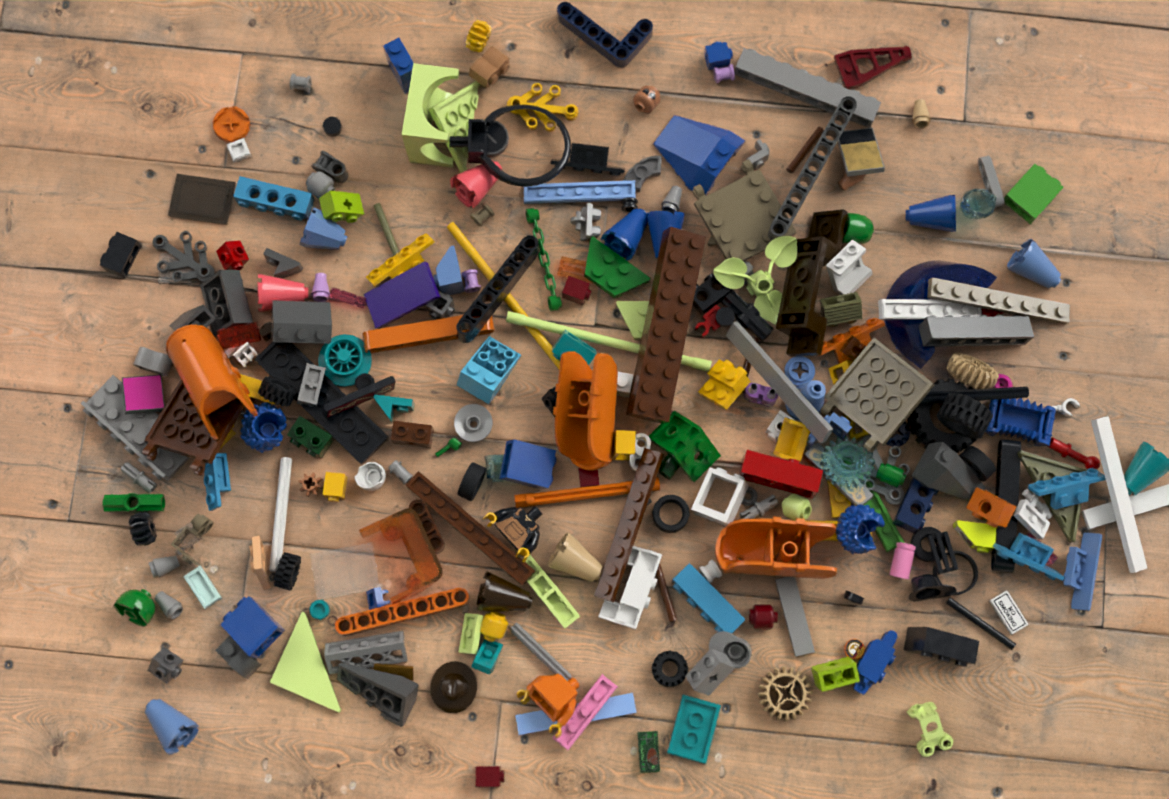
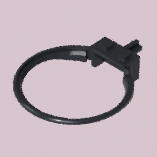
M512 105L493 111L485 120L469 119L468 137L450 136V147L468 148V163H482L495 178L504 183L520 187H531L552 180L564 169L571 153V139L563 122L550 111L533 105ZM518 109L539 111L552 118L562 132L565 144L563 156L551 171L542 176L528 179L513 177L496 166L490 157L487 158V126H490L498 117L509 111Z

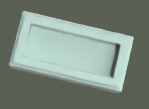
M198 566L183 576L204 609L209 608L222 599L202 566Z

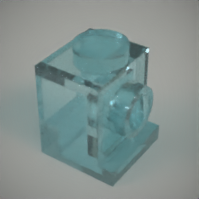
M504 454L484 456L487 468L486 477L487 479H492V482H503L499 478ZM494 465L498 467L497 472H494Z

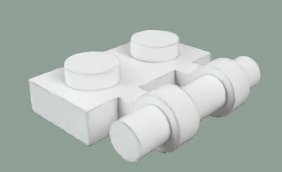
M1026 489L1022 492L1026 499L1020 500L1013 516L1037 539H1043L1050 525L1047 519H1050L1053 514L1045 503H1041L1038 500L1039 497L1035 493H1031Z

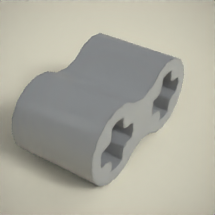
M140 347L133 365L162 376H168L173 362L167 354Z

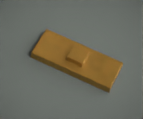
M374 663V670L403 676L411 681L414 680V666Z

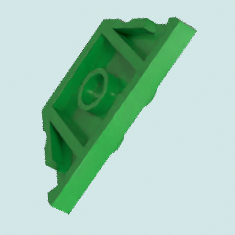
M591 237L584 272L585 278L613 298L650 281L651 278L595 237Z

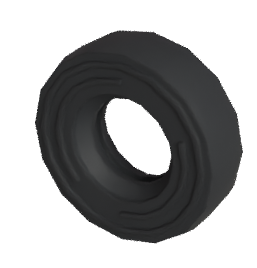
M923 527L913 534L911 544L916 546L914 555L919 560L925 562L934 561L932 552L925 551L921 546V541L929 535L941 533L938 529ZM941 537L944 549L946 550L944 538ZM933 539L936 543V550L940 558L941 552L938 546L937 539Z

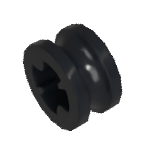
M636 198L622 199L621 204L623 206L621 210L631 212L634 209H638L636 205L638 200Z

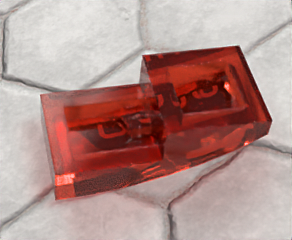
M257 321L217 330L222 349L239 347L246 342L254 343L261 341Z

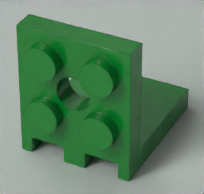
M675 410L670 414L668 423L660 424L649 435L651 442L672 455L693 482L721 456L702 428ZM699 452L698 458L695 459V454Z

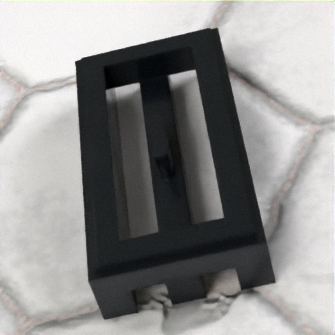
M948 532L927 536L938 575L958 570ZM941 537L944 538L952 567L949 566ZM933 539H937L945 569L941 567Z

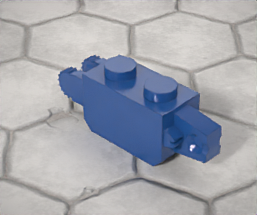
M889 630L885 632L881 640L876 639L869 642L863 656L857 663L860 682L854 684L853 690L864 695L872 685L877 682L881 683L886 674L884 669L887 665L890 666L896 657L894 655L896 649L893 648V645L897 639V632Z

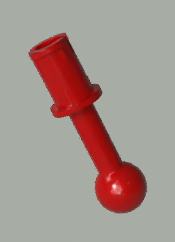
M1052 437L1050 446H1047L1061 454L1063 458L1068 455L1084 463L1086 469L1094 468L1098 470L1100 467V460L1097 457H1087L1071 449L1072 445L1070 443L1065 444Z

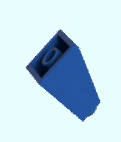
M248 596L247 598L243 597L237 603L238 607L233 612L230 611L223 617V622L220 625L249 657L258 659L285 629L253 597Z

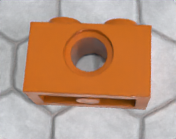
M976 487L966 508L972 511L971 515L981 520L983 518L987 519L986 523L990 526L997 528L999 525L1006 528L1016 506L984 489Z

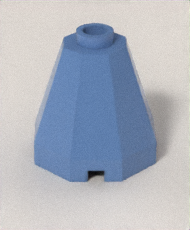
M313 208L303 232L304 236L303 238L301 237L300 245L306 248L339 250L340 246L344 247L348 236L344 235L346 231L331 219H324L322 211Z

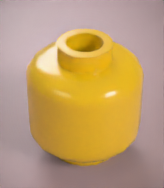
M491 611V613L484 615L480 631L484 635L483 638L485 640L494 642L495 639L500 640L504 637L508 627V621L505 619L506 616L496 611Z

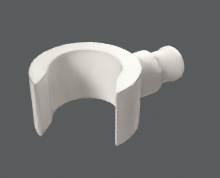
M1070 398L1061 405L1051 407L1056 408V411L1061 412L1064 416L1071 417L1072 414L1067 411L1066 404L1070 403L1075 408L1080 407V404L1077 400Z

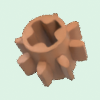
M314 472L311 476L304 474L305 478L303 481H298L303 486L299 490L301 492L307 491V497L311 493L318 496L317 491L323 489L319 485L322 478L318 477L315 479L316 474ZM313 482L315 485L309 489L307 484Z

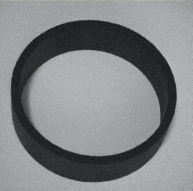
M953 551L955 555H960L968 560L973 569L971 585L966 590L953 594L960 595L974 587L978 579V568L975 561L968 554L961 551ZM934 564L933 575L938 577L936 565Z

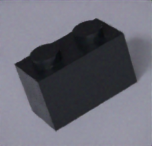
M116 232L115 236H112L109 241L106 253L101 256L100 266L105 271L126 278L142 245L136 239Z

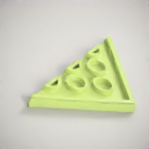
M477 81L428 109L439 131L449 133L446 145L460 173L467 170L468 148L450 147V136L468 137L469 119H474V112L477 109L479 97L477 93L480 84Z
M302 612L270 683L340 713L341 708L307 615Z

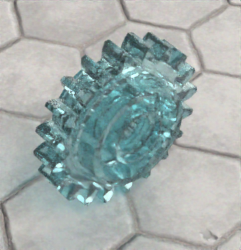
M845 436L844 441L837 437L836 443L831 440L829 446H825L824 452L821 454L822 460L820 465L824 466L822 468L823 473L828 472L826 479L833 478V485L839 482V488L843 484H846L847 489H850L851 484L858 488L859 482L864 485L866 479H870L871 473L874 471L873 465L875 460L871 459L873 453H867L868 450L862 447V440L858 444L855 443V437H853L851 442L847 436ZM843 461H850L851 464L847 465Z

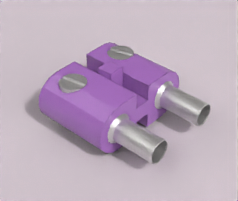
M749 383L743 393L745 400L767 407L773 406L778 398L775 389L757 383Z

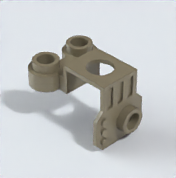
M197 514L191 521L193 528L191 529L186 526L171 545L183 554L182 559L188 564L194 563L200 566L199 562L179 547L190 532L201 538L213 526L214 522L208 517Z

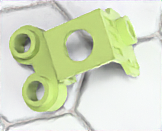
M933 702L915 704L907 711L911 718H917L920 722L923 734L921 735L922 740L917 743V750L924 757L933 755L937 745L942 750H948L953 745V738L943 731L939 714L935 711L937 706ZM930 722H935L937 729L927 732V725Z

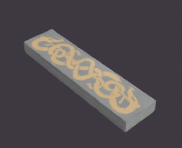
M818 442L804 454L803 457L815 468L823 470L822 475L855 506L859 504L865 505L873 498V494Z

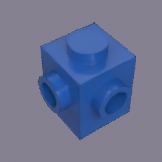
M714 42L711 45L705 46L704 56L708 70H713V67H728L730 60L733 59L732 49L728 48L727 42Z

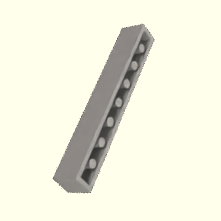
M743 49L734 72L739 77L834 114L844 97L851 96L857 101V107L850 121L871 128L881 104L874 97H867L856 90L846 89L839 83H831L821 76L809 74L806 70H798L788 63L776 61L771 56L758 54L753 49ZM843 106L845 109L851 110L849 106Z

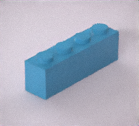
M690 563L672 580L674 583L672 587L679 594L684 593L688 597L686 601L694 609L697 607L702 612L700 615L708 623L711 621L716 626L714 628L716 632L726 631L733 633L746 620Z

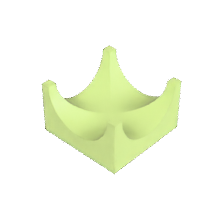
M413 63L401 134L409 162L453 168L454 159L441 153L433 144L448 143L449 133L439 131L431 125L433 118L428 109L453 95L439 89L438 86L447 80L458 79L459 69Z

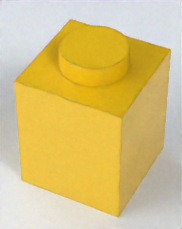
M325 473L323 496L328 498L327 501L339 502V499L345 500L348 479L346 474Z

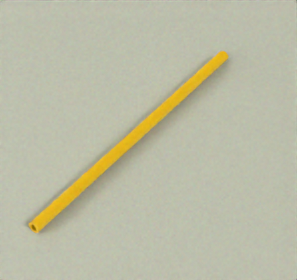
M454 222L450 223L447 226L449 232L487 280L490 281L495 273ZM509 293L504 301L515 313L529 317ZM525 326L555 366L560 369V360L553 356L552 345L541 331Z

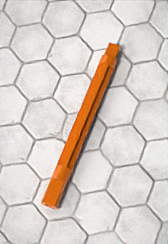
M659 477L655 480L652 492L660 491ZM633 480L590 487L514 495L516 508L575 500L629 495Z

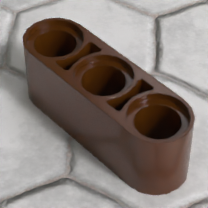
M413 500L409 505V512L426 547L433 554L441 553L445 548V543L426 504L422 500ZM417 505L423 506V511L420 514L414 513V508ZM426 522L432 523V528L429 531L422 530V525ZM435 539L441 542L437 549H433L430 546L431 542Z

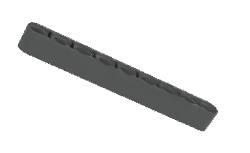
M846 96L840 101L768 231L770 240L786 235L857 107V101L853 97ZM847 105L851 110H847L843 106ZM835 120L840 121L842 125H837ZM826 136H832L834 140H828ZM817 151H823L825 156L819 155ZM813 166L817 171H811L808 167ZM800 182H806L808 186L803 187ZM791 197L798 198L799 202H793ZM782 213L790 214L791 218L783 217ZM778 228L782 233L776 234L773 229Z

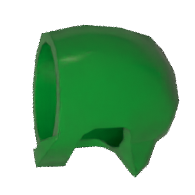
M848 213L844 230L846 235L842 243L845 244L854 240L861 245L869 242L874 232L872 221L864 215Z

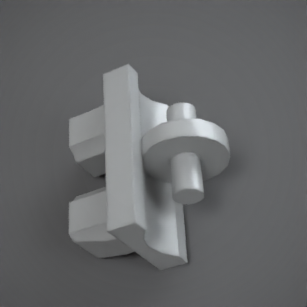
M587 203L586 207H582L581 211L576 212V217L570 219V223L576 225L575 230L580 231V241H586L592 236L595 238L600 236V226H593L592 221L600 220L601 210L593 208L592 203Z

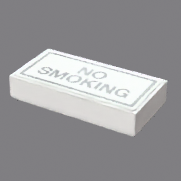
M1004 591L989 600L1010 635L1029 625L1008 591Z

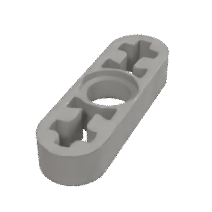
M989 155L978 158V167L992 208L1001 207L1004 205V197L992 159Z

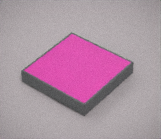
M161 375L122 377L125 415L161 412L165 404Z

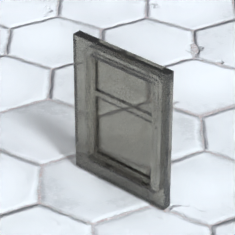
M177 174L168 216L227 225L236 182Z

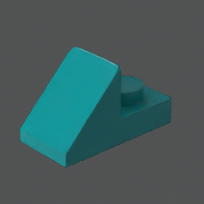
M374 394L376 403L391 422L393 421L394 408L398 412L408 413V410H414L415 403L413 399Z
M484 639L471 668L490 675L495 668L503 644Z

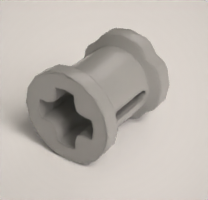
M292 73L290 90L299 89L309 93L312 84L311 76L300 77Z

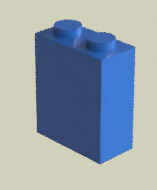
M397 38L383 45L387 63L404 94L409 92L414 62L401 39Z
M515 439L507 441L499 479L541 490L548 489L553 481L552 470L557 460L555 456L556 450Z

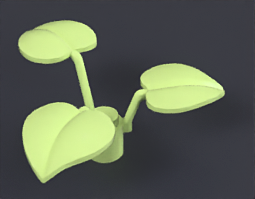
M792 236L777 237L768 243L765 255L771 259L766 275H759L756 279L746 275L747 266L745 262L735 257L724 260L713 270L716 279L727 288L739 289L744 285V278H747L755 284L760 293H765L755 299L754 307L759 311L763 319L774 325L777 324L782 293L778 290L770 291L772 284L769 278L771 277L774 262L778 267L785 268L792 265L796 260L797 239Z

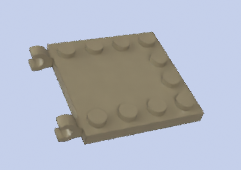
M749 159L742 162L743 165H741L743 172L746 174L745 177L707 196L701 184L693 187L694 190H692L698 200L694 202V206L725 259L735 257L746 261L765 251L766 246L771 241L768 237L769 228L781 208L760 169L754 171ZM782 213L783 217L788 218L786 213ZM792 224L785 236H794L797 233ZM778 228L773 229L776 234L782 233Z
M873 338L825 395L828 401L821 408L820 412L825 416H831L835 407L841 410L871 435L863 447L873 453L879 442L883 445L887 443L934 387V383L877 339Z

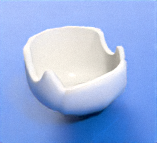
M367 462L359 467L354 479L362 489L375 491L384 484L386 473L380 464Z

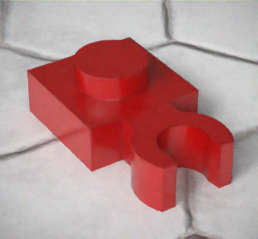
M717 304L702 316L705 322H699L695 326V330H698L700 327L705 329V332L701 335L702 338L708 335L710 328L715 332L721 327L715 319L716 313L720 309Z

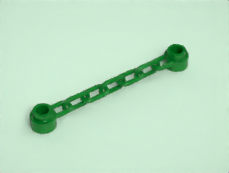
M534 208L526 209L528 224L533 223L534 226L532 230L533 236L536 237L535 232L538 233L540 231L541 239H538L540 249L538 257L541 266L545 269L544 281L546 288L551 293V296L547 298L549 310L556 311L562 307V301L560 296L557 297L555 294V279L549 271L550 259L548 252L543 247V231L538 227L537 223L540 220L539 211ZM541 255H546L547 262H544V264ZM552 278L553 285H550L549 288L547 279Z

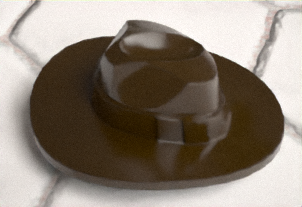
M452 661L438 668L433 675L430 685L431 697L436 706L445 712L458 713L471 705L477 692V680L474 672L468 665Z

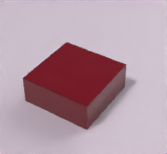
M578 468L580 488L600 485L598 469L588 471Z

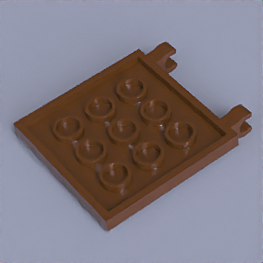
M180 380L144 441L147 445L144 447L142 454L147 455V460L154 461L157 457V449L160 448L193 458L195 460L192 462L190 469L195 470V475L202 476L205 471V464L212 463L245 405L238 398H235L208 414L209 420L219 438L214 440L203 421L199 418L197 410L191 402L182 380Z

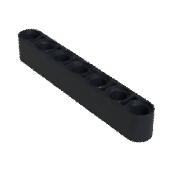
M528 235L521 240L458 321L456 329L458 339L461 342L469 343L474 340L536 259L539 253V246L535 236Z
M1000 439L997 451L995 495L1017 508L1021 463L1017 453L1021 451V442ZM1013 515L1006 528L999 525L996 528L995 543L1008 549L1011 548L1017 537V519ZM994 548L991 557V570L1013 573L1015 568L1013 559L1009 557L1007 560L997 554L998 551Z

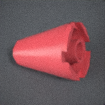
M495 161V165L502 170L501 165ZM480 164L454 175L450 180L452 188H456L457 192L455 195L465 206L475 208L498 179L483 164Z
M263 274L257 275V278H261V282H257L258 304H262V308H258V312L272 310V300L305 301V299H308V287H304V283Z

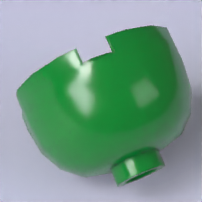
M137 589L127 590L114 603V608L120 615L124 616L126 614L130 617V622L142 627L148 625L155 613V604L151 599V594L144 589H141V591Z

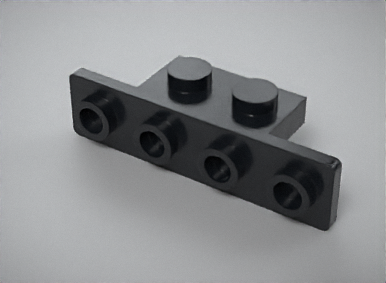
M572 142L570 161L567 162L566 166L573 167L575 171H584V168L591 169L593 173L610 171L609 174L615 176L625 173V167L607 165L609 147ZM551 159L550 164H553L555 167L560 159Z

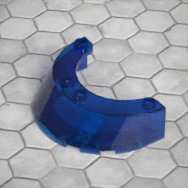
M944 260L927 261L917 264L901 274L892 285L886 299L929 300L930 298H927L928 281L932 277L983 288H989L997 277L985 269L972 265ZM885 319V325L895 347L921 369L935 352V347H923L918 326L924 320Z

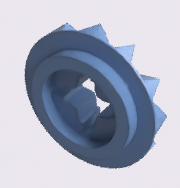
M795 356L786 363L784 372L794 385L799 386L812 381L815 375V367L810 359L804 356ZM799 364L801 370L805 371V373L801 374L800 378L798 376V373L794 372V370H797Z

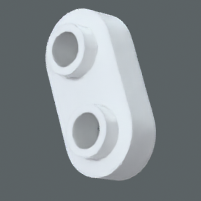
M644 433L636 434L635 454L630 455L629 465L635 472L638 468L635 461L641 460L644 448L650 449L651 446L649 436ZM643 441L645 445L639 447L637 443Z

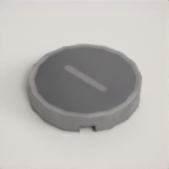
M494 121L486 128L488 130V156H497L504 152L508 146L509 136L507 129L500 122Z

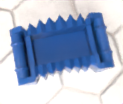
M1016 398L1010 400H990L989 410L992 412L993 418L985 431L987 434L994 436L999 432L1000 436L1010 434L1011 437L1016 434L1017 439L1022 437L1024 441L1027 438V443L1032 440L1034 446H1050L1056 408L1051 406L1043 408L1042 403L1037 406L1036 401L1030 404L1029 398L1024 402L1022 398L1018 400Z

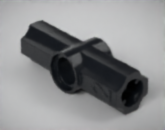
M730 292L723 299L722 304L733 310L735 319L741 326L751 330L762 342L774 331V328L760 316L759 311L752 304H747L736 292Z

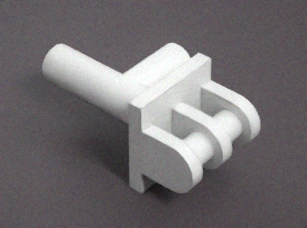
M227 332V333L224 335V338H227V337H230V336H233V335H232L230 332ZM238 340L229 342L232 346L224 352L228 358L233 355L244 368L249 361H253V357L259 355L248 342L242 346Z

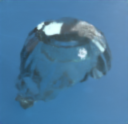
M976 188L969 190L961 198L960 209L968 218L976 220L986 218L995 209L996 196L989 193L986 189Z

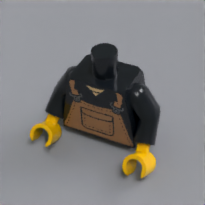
M536 506L528 513L521 507L500 509L494 513L489 512L483 517V520L487 518L491 521L487 527H491L494 524L498 531L518 551L516 557L518 555L524 556L522 562H526L528 556L537 548L540 528L535 521L542 515V512Z

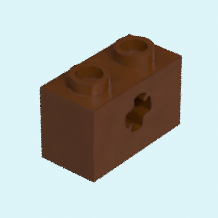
M393 421L391 441L393 444L431 448L434 429L432 425Z

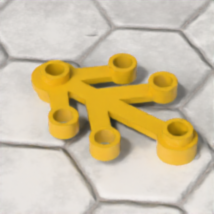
M534 83L531 90L523 96H512L507 102V106H512L514 102H518L519 105L538 106L551 113L563 114L569 121H573L578 117V108L574 104H568L565 107L546 104L553 98L560 96L561 89L557 85L551 86L550 91L534 103L528 101L535 95L538 96L542 93L543 90L540 83ZM539 87L540 90L534 91V88ZM556 89L558 93L554 94L552 91ZM530 109L510 111L513 114H519L526 122L528 129L534 130L537 128V119L530 117L526 110ZM568 109H573L574 112L569 113ZM530 110L545 125L546 131L553 132L556 129L555 121L549 119L546 114ZM533 121L535 125L531 126L529 122ZM551 123L554 126L552 128H548L547 125Z

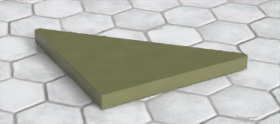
M1022 450L1017 453L1034 483L1053 479L1057 476L1070 475L1073 472L1086 471V469ZM1051 494L1042 495L1068 541L1071 543L1075 542L1082 503L1053 509L1050 507Z

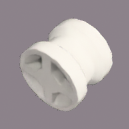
M710 560L706 566L699 567L700 573L710 584L713 582V579L723 576L713 560Z

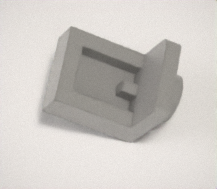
M760 139L755 143L757 153L746 159L751 161L755 170L764 165L770 154L767 144L762 143Z

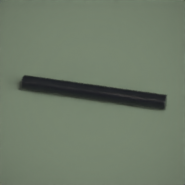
M951 597L948 598L946 604L1009 649L1012 650L1015 647V642Z

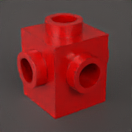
M241 240L227 241L216 251L224 270H241L249 261Z

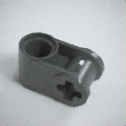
M322 150L320 157L311 167L317 172L325 173L337 183L345 182L348 179V171L344 163ZM337 170H342L340 174H335Z

